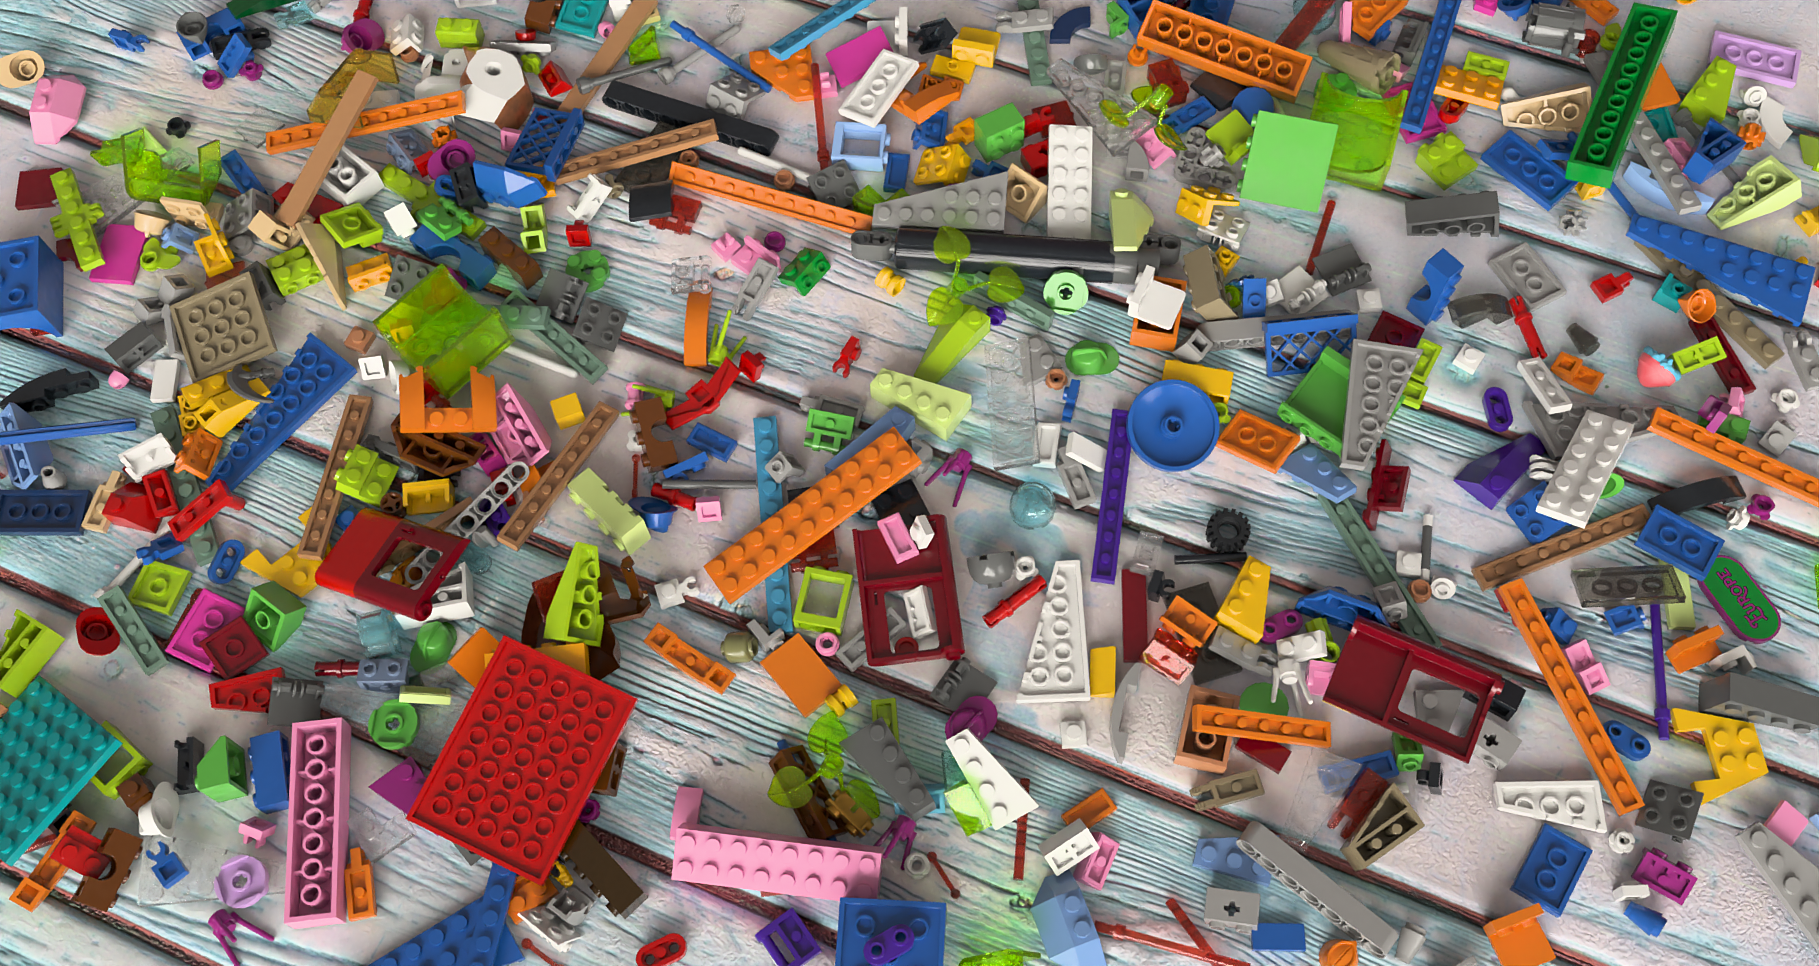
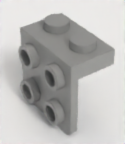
M730 74L710 84L705 107L715 112L744 120L748 103L764 96L765 90L761 89L757 83L743 79L739 74Z

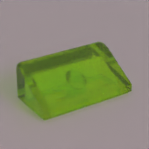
M963 779L943 792L966 836L992 826L990 819L968 781Z

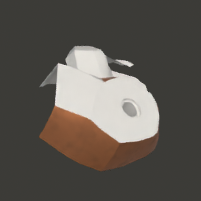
M463 46L462 49H450L444 55L440 76L430 75L434 58L431 55L432 53L425 56L421 66L422 78L415 86V100L462 90L465 93L466 113L458 115L493 122L500 129L506 127L518 130L529 116L534 100L527 78L518 60L511 53L489 47ZM451 116L452 126L456 130L454 116Z

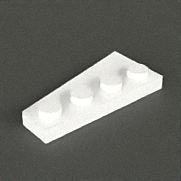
M969 728L945 741L995 831L1040 806Z
M1598 780L1495 782L1493 784L1497 810L1600 833L1607 832Z

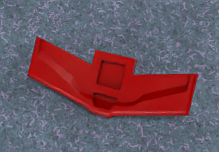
M727 356L708 384L701 379L685 393L689 400L665 412L667 418L665 424L672 431L703 414H711L720 406V400L741 372Z

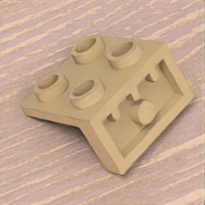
M164 196L160 198V202L176 223L183 226H196L200 229L209 228L204 213L208 212L211 219L216 218L219 224L225 208L223 204Z

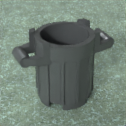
M1540 2L1538 4L1533 3L1525 20L1528 23L1526 31L1522 33V42H1526L1527 45L1561 50V56L1566 58L1570 56V53L1578 54L1579 49H1577L1580 40H1584L1586 33L1583 30L1586 9L1575 8L1573 2H1568L1566 7Z

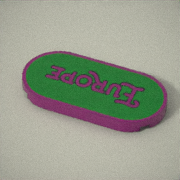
M1718 555L1706 578L1702 582L1697 580L1699 588L1739 639L1745 642H1754L1752 644H1763L1770 641L1777 635L1781 627V618L1778 610L1739 561L1729 556Z

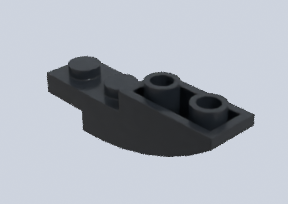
M66 368L42 375L17 388L0 402V408L4 410L11 402L27 413L43 411L47 408L55 407L56 398H66L69 395L87 393L91 390L99 389V380L89 370L71 374Z

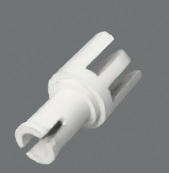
M1532 455L1529 463H1531L1529 466V477L1549 483L1559 462L1539 455Z

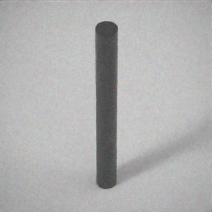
M662 479V489H756V480Z

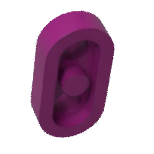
M1286 609L1266 618L1263 637L1259 641L1266 645H1272L1277 640L1288 638L1298 633L1303 625L1302 615L1294 609ZM1287 618H1293L1295 623H1289ZM1270 627L1274 632L1268 633L1265 628Z

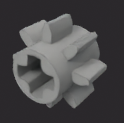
M1208 142L1201 148L1202 151L1200 153L1202 155L1199 156V159L1204 166L1218 169L1225 164L1223 161L1225 160L1226 153L1218 143L1211 145Z
M1568 209L1566 210L1567 215L1559 216L1561 220L1560 225L1557 227L1564 230V236H1569L1571 233L1573 236H1579L1580 230H1587L1585 224L1588 218H1584L1581 215L1582 210L1574 212Z

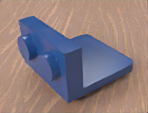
M1546 481L1541 482L1506 508L1508 515L1532 545L1546 540L1566 525L1573 526L1567 522L1536 512L1537 505L1549 484Z

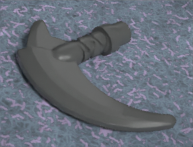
M238 364L231 372H227V383L239 396L255 402H274V399L256 393L248 384V381L256 378L268 379L269 377H274V368H261V370L247 372L242 370V364Z

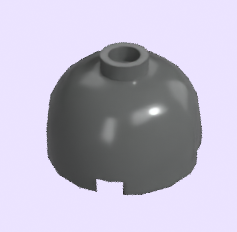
M1014 551L966 558L968 570L973 580L979 584H987L988 589L1002 587V582L1009 580L1015 570Z

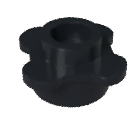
M174 117L168 121L166 133L181 139L185 136L187 129L191 128V124L189 121L184 122L180 117Z

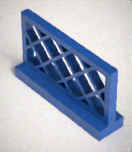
M535 107L507 158L505 167L517 171L546 175L547 181L556 182L585 126L582 109L573 108L572 112L569 113ZM539 115L548 117L541 121L537 120ZM561 119L567 120L566 122L561 123L559 125L556 122ZM552 123L554 125V127H551L549 129H543V126H546L548 124ZM536 129H539L541 131L534 135L529 134L531 131ZM559 132V136L554 137L552 139H550V137L548 136L553 133ZM543 137L547 140L539 144L535 142ZM528 143L533 145L527 149H522V146ZM546 147H552V150L545 153L541 151V149ZM536 151L539 154L530 159L527 157V155L534 153ZM521 157L525 159V161L520 163L514 162ZM542 160L545 162L543 167L533 165Z
M1345 312L1262 321L1267 377L1308 373L1312 368L1310 367L1311 364H1316L1315 360L1333 339L1342 345L1337 351L1341 354L1345 349L1351 352V348L1348 345L1352 344L1353 339H1357L1356 324L1358 323V314ZM1342 328H1350V337L1345 343L1336 337ZM1325 330L1331 336L1323 345H1320L1313 338L1319 331ZM1297 333H1303L1308 337L1300 348L1291 342ZM1280 335L1285 339V342L1278 350H1275L1271 346L1270 336ZM1311 341L1319 347V350L1312 358L1303 352ZM1288 343L1297 350L1290 360H1287L1280 354ZM1300 353L1309 360L1303 368H1297L1292 364ZM1277 356L1281 357L1286 362L1285 366L1281 370L1272 371V362Z

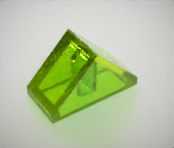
M651 25L628 47L630 65H640L661 59L660 44L655 26Z

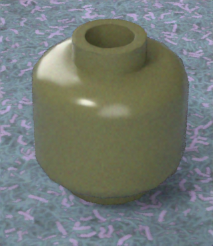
M748 631L730 632L726 635L724 641L721 642V653L730 663H748L758 653L757 638Z

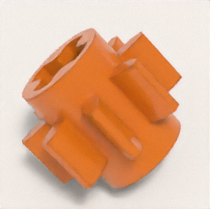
M1748 123L1744 127L1740 126L1736 135L1747 142L1743 148L1744 150H1754L1756 147H1761L1762 142H1764L1766 132H1761L1762 127L1759 124Z
M448 125L446 127L440 126L435 129L434 133H431L433 137L431 142L434 148L438 147L439 149L447 142L458 138L456 131H451Z

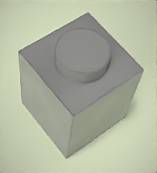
M1196 329L1181 340L1172 354L1183 363L1194 365L1203 359L1213 346V343Z

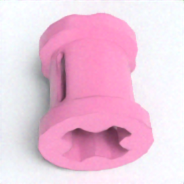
M641 382L626 384V390L628 391V399L625 402L626 409L632 410L634 402L643 401L645 391L634 389L632 385L646 386Z

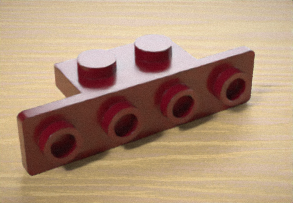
M1381 439L1380 447L1376 449V467H1373L1371 472L1372 486L1367 491L1368 505L1363 510V522L1366 523L1370 531L1376 530L1379 511L1403 512L1411 474L1409 466H1389L1392 449L1387 439Z

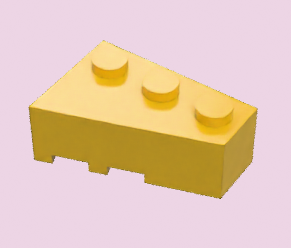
M1251 555L1248 556L1213 617L1214 620L1219 622L1217 626L1220 625L1254 644L1258 643L1263 637L1270 566Z

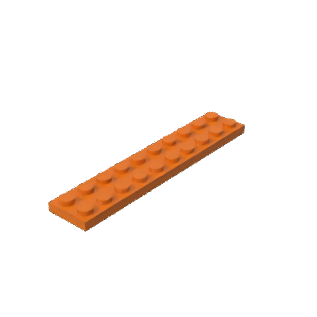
M893 426L703 567L727 602L732 604L921 465L922 462Z

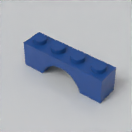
M422 224L409 238L415 250L430 260L444 255H451L461 259L458 268L461 276L466 279L469 285L479 291L497 274L493 265L494 261L488 255H481L472 245L462 243L456 235L444 241Z
M1442 248L1426 262L1422 271L1429 285L1426 284L1410 298L1406 309L1425 326L1432 320L1434 322L1438 321L1445 313L1443 309L1450 302L1448 298L1456 290L1454 286L1462 278L1460 274L1464 265Z

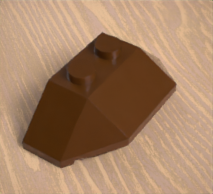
M400 413L391 423V430L400 459L441 477L475 465L487 447L459 433H400Z

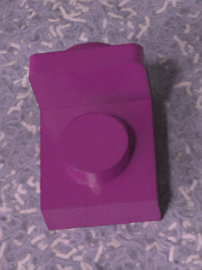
M1710 395L1698 411V415L1709 421L1706 430L1714 434L1726 419L1733 406L1714 395Z

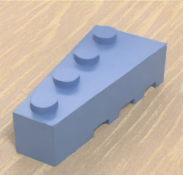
M895 406L824 465L826 476L893 426L907 442L916 429L915 417Z

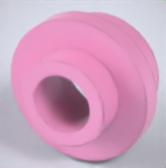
M825 632L817 637L815 646L821 655L832 656L839 650L840 642L835 634ZM826 642L832 643L830 648H825L823 645Z

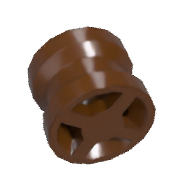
M390 492L382 497L380 507L385 513L401 518L407 515V509L403 507V498L400 494Z

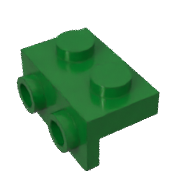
M804 247V249L798 252L795 259L784 268L778 279L782 284L795 287L801 296H806L831 268V265L821 251Z

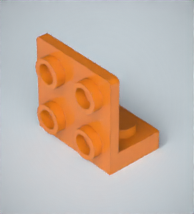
M480 627L448 660V664L476 688L485 671L484 654L492 653L493 649H497L499 642L485 628Z
M1539 903L1493 920L1483 927L1502 966H1539L1556 958L1537 920V917L1544 913Z

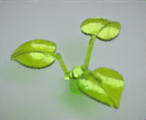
M1161 83L1154 92L1152 85L1133 89L1130 94L1138 106L1128 113H1124L1122 108L1111 100L1104 99L1099 102L1100 110L1105 118L1113 125L1122 128L1129 125L1127 118L1142 107L1152 114L1160 113L1157 126L1154 128L1157 138L1169 148L1183 151L1188 149L1169 125L1162 124L1164 113L1168 108L1166 103L1174 95L1171 88Z
M950 226L939 227L933 245L934 253L938 260L943 263L951 264L956 261V266L952 276L953 280L948 284L947 288H936L928 297L926 316L930 327L951 324L957 321L963 312V305L959 298L966 291L969 292L972 289L989 285L987 289L988 297L999 303L1014 301L1024 293L1025 288L1017 274L1012 269L1003 266L997 267L990 272L989 281L968 286L964 278L958 277L960 259H965L970 255V242L956 228Z
M834 711L824 714L813 724L807 736L810 750L814 753H824L825 759L821 763L820 769L807 780H805L804 772L797 767L787 766L780 769L773 777L767 792L769 799L785 808H799L807 804L812 798V790L808 784L821 775L827 779L837 777L840 790H844L856 802L850 809L853 813L861 807L872 819L880 816L878 799L867 783L853 779L847 784L846 788L844 787V774L841 772L844 767V761L840 756L843 751L840 748L839 742L848 738V733Z

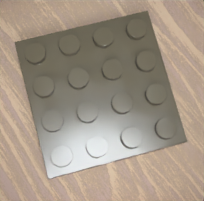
M249 271L169 306L192 383L220 372L234 369L238 364H242V366L278 351L254 275Z

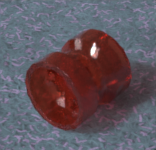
M1593 29L1584 30L1586 31L1584 40H1580L1577 49H1579L1578 54H1575L1577 57L1584 58L1586 54L1595 53L1601 39L1597 31Z

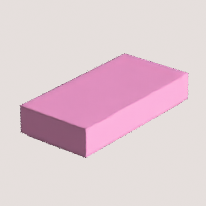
M1345 1L1339 10L1338 41L1342 43H1350L1352 2Z
M899 512L877 521V525L897 564L919 555V551Z

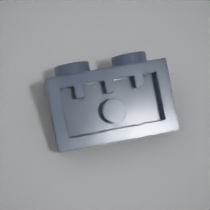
M412 129L389 133L388 143H386L388 154L394 158L400 169L412 175V169L415 166L413 159L429 152V150Z
M406 658L360 660L356 682L365 694L400 693V686H414L408 675L409 660Z

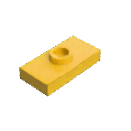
M936 54L930 68V75L941 78L948 76L963 81L965 84H970L976 64Z

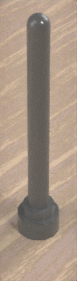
M661 58L592 79L583 76L576 79L577 87L581 95L587 94L595 86L672 64V58Z
M1683 108L1672 117V120L1677 126L1685 127L1696 140L1701 131L1692 122V113L1687 108ZM1730 165L1721 170L1733 185L1738 181H1742Z

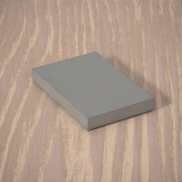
M1527 242L1491 259L1488 263L1516 300V296L1523 297L1528 312H1533L1564 296L1567 292Z

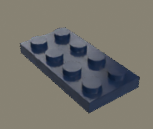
M0 490V536H83L85 529L81 524L91 504L93 493L90 490Z

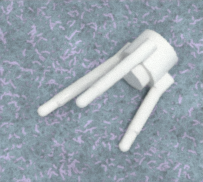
M1294 659L1281 660L1277 664L1278 668H1273L1274 678L1271 702L1274 703L1276 701L1280 678L1284 684H1291L1298 715L1302 717L1303 711L1296 683L1297 678L1308 703L1312 704L1313 700L1301 673L1300 664Z

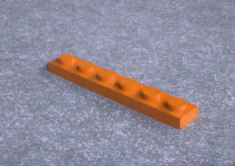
M1201 704L1192 706V731L1325 749L1331 747V722Z

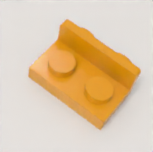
M388 253L345 267L348 274V282L354 292L366 290L379 283L388 282L393 270Z

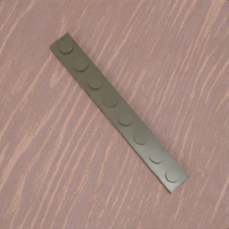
M1637 241L1634 242V245L1667 276L1669 273L1674 274L1673 278L1692 287V291L1698 289H1708L1711 291L1716 300V313L1713 317L1718 325L1764 369H1767L1784 356L1785 353L1716 287L1705 279L1700 272L1694 269L1690 271L1685 268V264L1674 258L1670 260L1664 257L1665 254L1652 247L1648 248Z

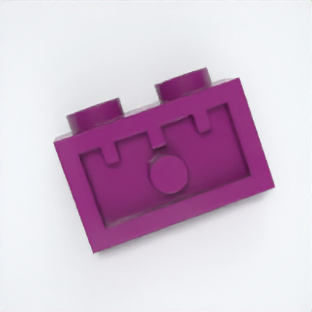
M1644 847L1642 850L1643 856L1631 877L1644 885H1648L1649 888L1676 903L1683 905L1698 879L1692 873L1693 868L1679 860L1676 864L1667 859L1668 854L1655 847L1652 850Z

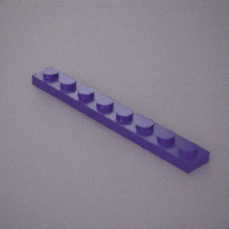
M1112 409L1090 582L1115 584L1131 445L1126 432L1128 410Z

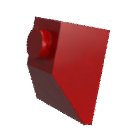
M130 482L111 492L101 513L114 525L154 534L157 533L163 517L156 518L154 516L145 486Z

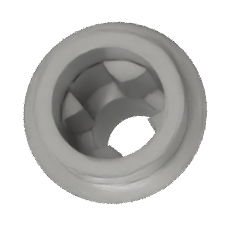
M45 466L41 469L42 482L45 489L62 490L65 488L67 476L62 471L52 466Z
M1406 922L1405 927H1401L1394 957L1406 964H1410L1426 941L1425 935L1427 931L1417 925Z

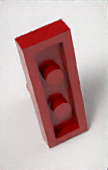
M218 479L167 523L175 539L183 542L223 507L226 506L237 511L242 510L245 506V499L232 494L226 482Z

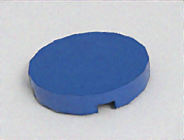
M1251 87L1241 91L1234 98L1232 111L1238 110L1251 126L1253 113L1258 114L1259 109L1274 113L1275 104L1270 93L1266 90Z

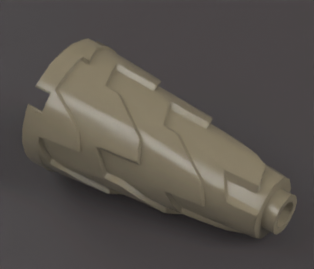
M1333 40L1322 41L1317 48V53L1321 60L1330 64L1332 68L1346 73L1350 79L1378 95L1385 94L1392 87L1397 78L1392 76L1394 70L1399 72L1401 66L1400 55L1384 49L1381 51L1364 45L1360 47L1348 42L1342 43Z

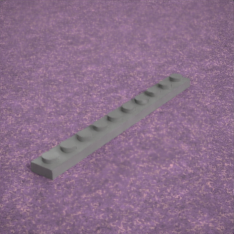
M1605 50L1586 54L1583 59L1598 86L1610 61V57ZM1641 110L1631 135L1633 143L1650 170H1652L1654 177L1677 214L1682 215L1700 211L1702 203L1644 111Z

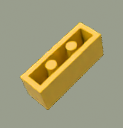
M1175 359L1165 360L1161 381L1173 379L1186 381L1206 393L1213 404L1217 402L1227 404L1234 372L1224 368H1209L1202 364L1183 363Z

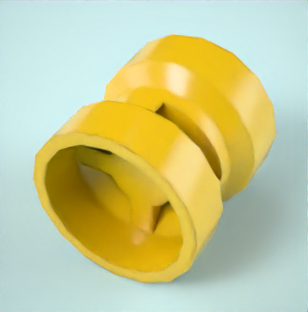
M888 266L884 267L875 279V284L880 288H885L892 297L901 292L906 282L905 278L901 275H895L894 270Z
M842 684L834 695L830 694L824 699L830 710L838 718L845 714L846 709L849 707L853 708L859 703L853 692L845 684Z

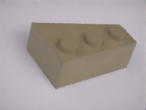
M1205 245L1184 255L1185 265L1183 270L1189 279L1187 287L1193 296L1191 305L1194 311L1200 313L1208 322L1239 319L1238 313L1229 304L1232 296L1230 292H1225L1223 281L1226 279L1218 257L1208 245Z
M1392 782L1382 788L1340 848V851L1356 872L1371 865L1423 828L1425 824L1396 784Z

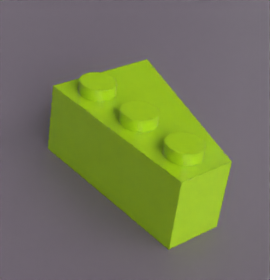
M16 609L14 613L16 619L11 630H6L4 634L6 640L0 650V689L18 698L64 642L65 638L19 609Z

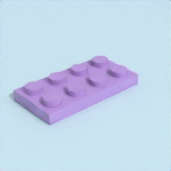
M1715 30L1712 35L1706 68L1718 55L1736 65L1735 75L1793 89L1797 82L1802 51Z

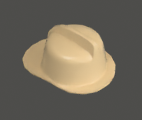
M24 50L0 58V84L7 88H18L38 81L45 71L44 60L34 51Z
M135 210L133 212L134 227L145 233L146 238H149L151 235H161L165 227L172 221L171 217L154 211Z

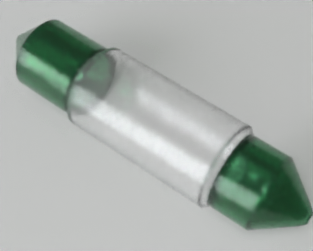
M445 661L409 678V686L435 687L459 677L460 674L448 664V661Z

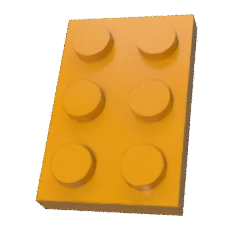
M1442 65L1433 93L1497 110L1504 81L1494 76L1480 75L1475 71L1461 70L1452 65Z

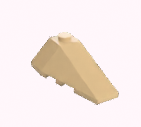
M1583 82L1500 104L1503 126L1544 129L1547 131L1554 130L1566 133L1571 131L1575 133L1580 132L1592 104L1591 87Z
M296 223L295 226L311 252L335 300L342 311L346 310L343 259L339 243L323 224Z

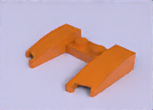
M926 62L919 63V68L911 78L927 68ZM952 78L935 84L916 95L903 88L891 107L920 125L959 96V92L952 89V87L956 86Z
M423 366L415 367L416 372L409 376L403 377L400 374V433L496 432L497 413L494 375L491 374L489 378L476 372L477 367L470 366L471 408H424Z

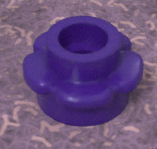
M1000 306L988 307L986 309V315L990 317L991 325L1000 326L1003 320L1007 319L1004 309Z

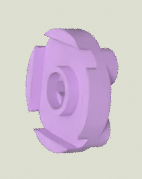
M238 855L227 860L220 869L222 870L218 877H215L214 890L217 897L232 908L249 907L258 902L269 890V873L266 866L258 859L247 855ZM243 875L244 878H247L245 886H236V883L240 881V876Z

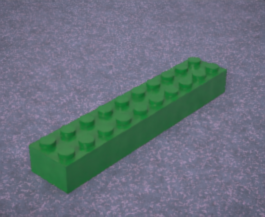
M1633 3L1569 157L1565 179L1608 189L1611 188L1673 33L1678 10Z

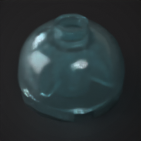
M1026 482L1019 485L1013 491L1009 501V510L1013 521L1017 525L1028 530H1034V528L1047 526L1053 520L1056 512V501L1052 491L1046 485L1038 482Z

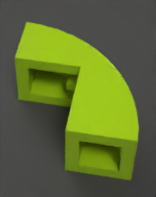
M544 203L520 207L524 227L520 234L524 252L527 254L546 252L548 247V231Z

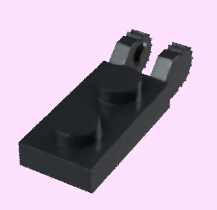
M260 27L237 32L243 34L252 46V51L256 50V48L263 50L272 45L271 39L268 38L270 33L267 28ZM234 33L211 39L213 56L216 60L220 59Z

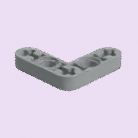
M1200 127L1191 128L1186 135L1175 164L1174 178L1181 183L1200 186L1204 189H1208L1209 186L1221 189L1220 193L1230 194L1235 186V177L1232 174L1197 164L1201 155V148L1205 145L1206 135L1205 131ZM1195 136H1198L1199 138L1197 139L1196 145L1192 144L1193 138H1195ZM1191 151L1195 153L1196 156L1194 158H1188L1184 155V153ZM1184 164L1188 165L1185 174L1181 173ZM1201 174H1206L1210 177V179L1208 181H1202L1199 179L1198 176ZM1224 181L1228 182L1226 186L1222 185Z

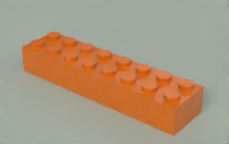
M1158 0L1152 1L1137 36V45L1139 47H1145L1150 51L1247 87L1262 88L1270 93L1271 96L1293 104L1296 102L1313 59L1311 56Z

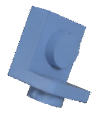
M175 222L169 228L165 227L161 234V239H163L161 247L166 249L171 245L188 254H192L196 249L194 241L199 239L200 233Z

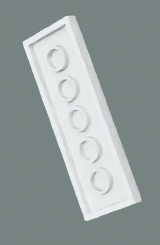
M1049 125L1047 237L1091 239L1093 127Z
M1587 409L1537 505L1536 512L1584 529L1633 432L1634 424Z

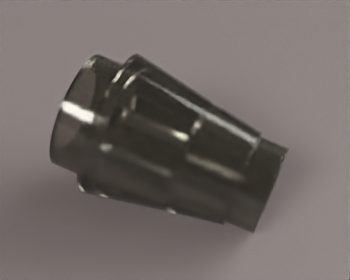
M1577 323L1567 328L1566 333L1580 354L1589 356L1599 348L1598 338Z

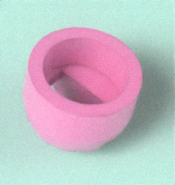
M603 21L598 25V32L604 39H607L615 26L609 21Z
M113 370L108 379L109 385L114 389H122L130 381L126 376Z

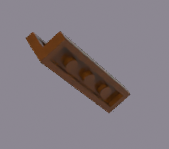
M799 745L780 750L769 761V765L807 837L830 840L831 838L846 834L847 831L844 828L846 824L840 818L835 819L826 810L828 807L826 804L824 808L816 801V796L822 799L823 802L831 798L804 746ZM798 754L802 765L797 763L792 755ZM804 775L812 779L813 786L806 782ZM828 818L835 822L838 829H831L827 821Z

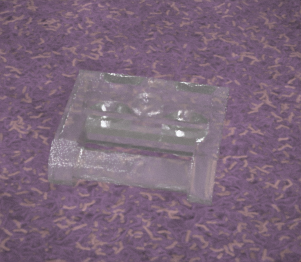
M708 255L672 259V295L698 291L703 294L711 292L709 273L712 266V258ZM695 267H701V280L695 281Z

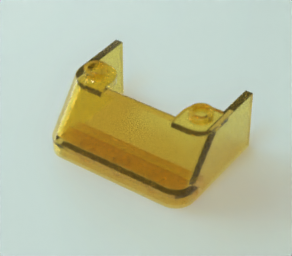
M361 48L354 49L318 90L306 110L309 120L328 124L357 70L375 76L379 82L399 84L400 80L392 53L363 50ZM360 115L353 128L362 129L364 127Z

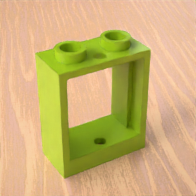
M821 566L806 567L793 617L795 628L820 633L831 632L836 636L842 637L854 587L853 575L843 570H837L836 572L828 571ZM811 580L844 585L836 618L804 612Z
M106 720L101 726L123 743L122 746L134 759L107 784L97 774L90 781L104 795L116 800L118 797H121L116 787L137 772L144 776L153 763L116 726Z

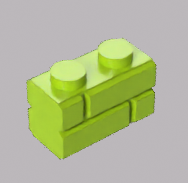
M438 18L435 34L441 48L462 49L463 46L482 47L485 37L479 19Z

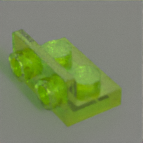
M139 135L103 141L101 149L91 151L90 156L102 166L139 160L143 138Z

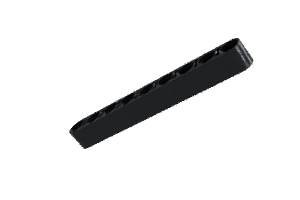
M611 81L602 97L603 103L612 109L675 129L714 119L719 140H716L717 142L736 148L741 146L767 157L772 154L779 140L778 133L770 128L619 81Z

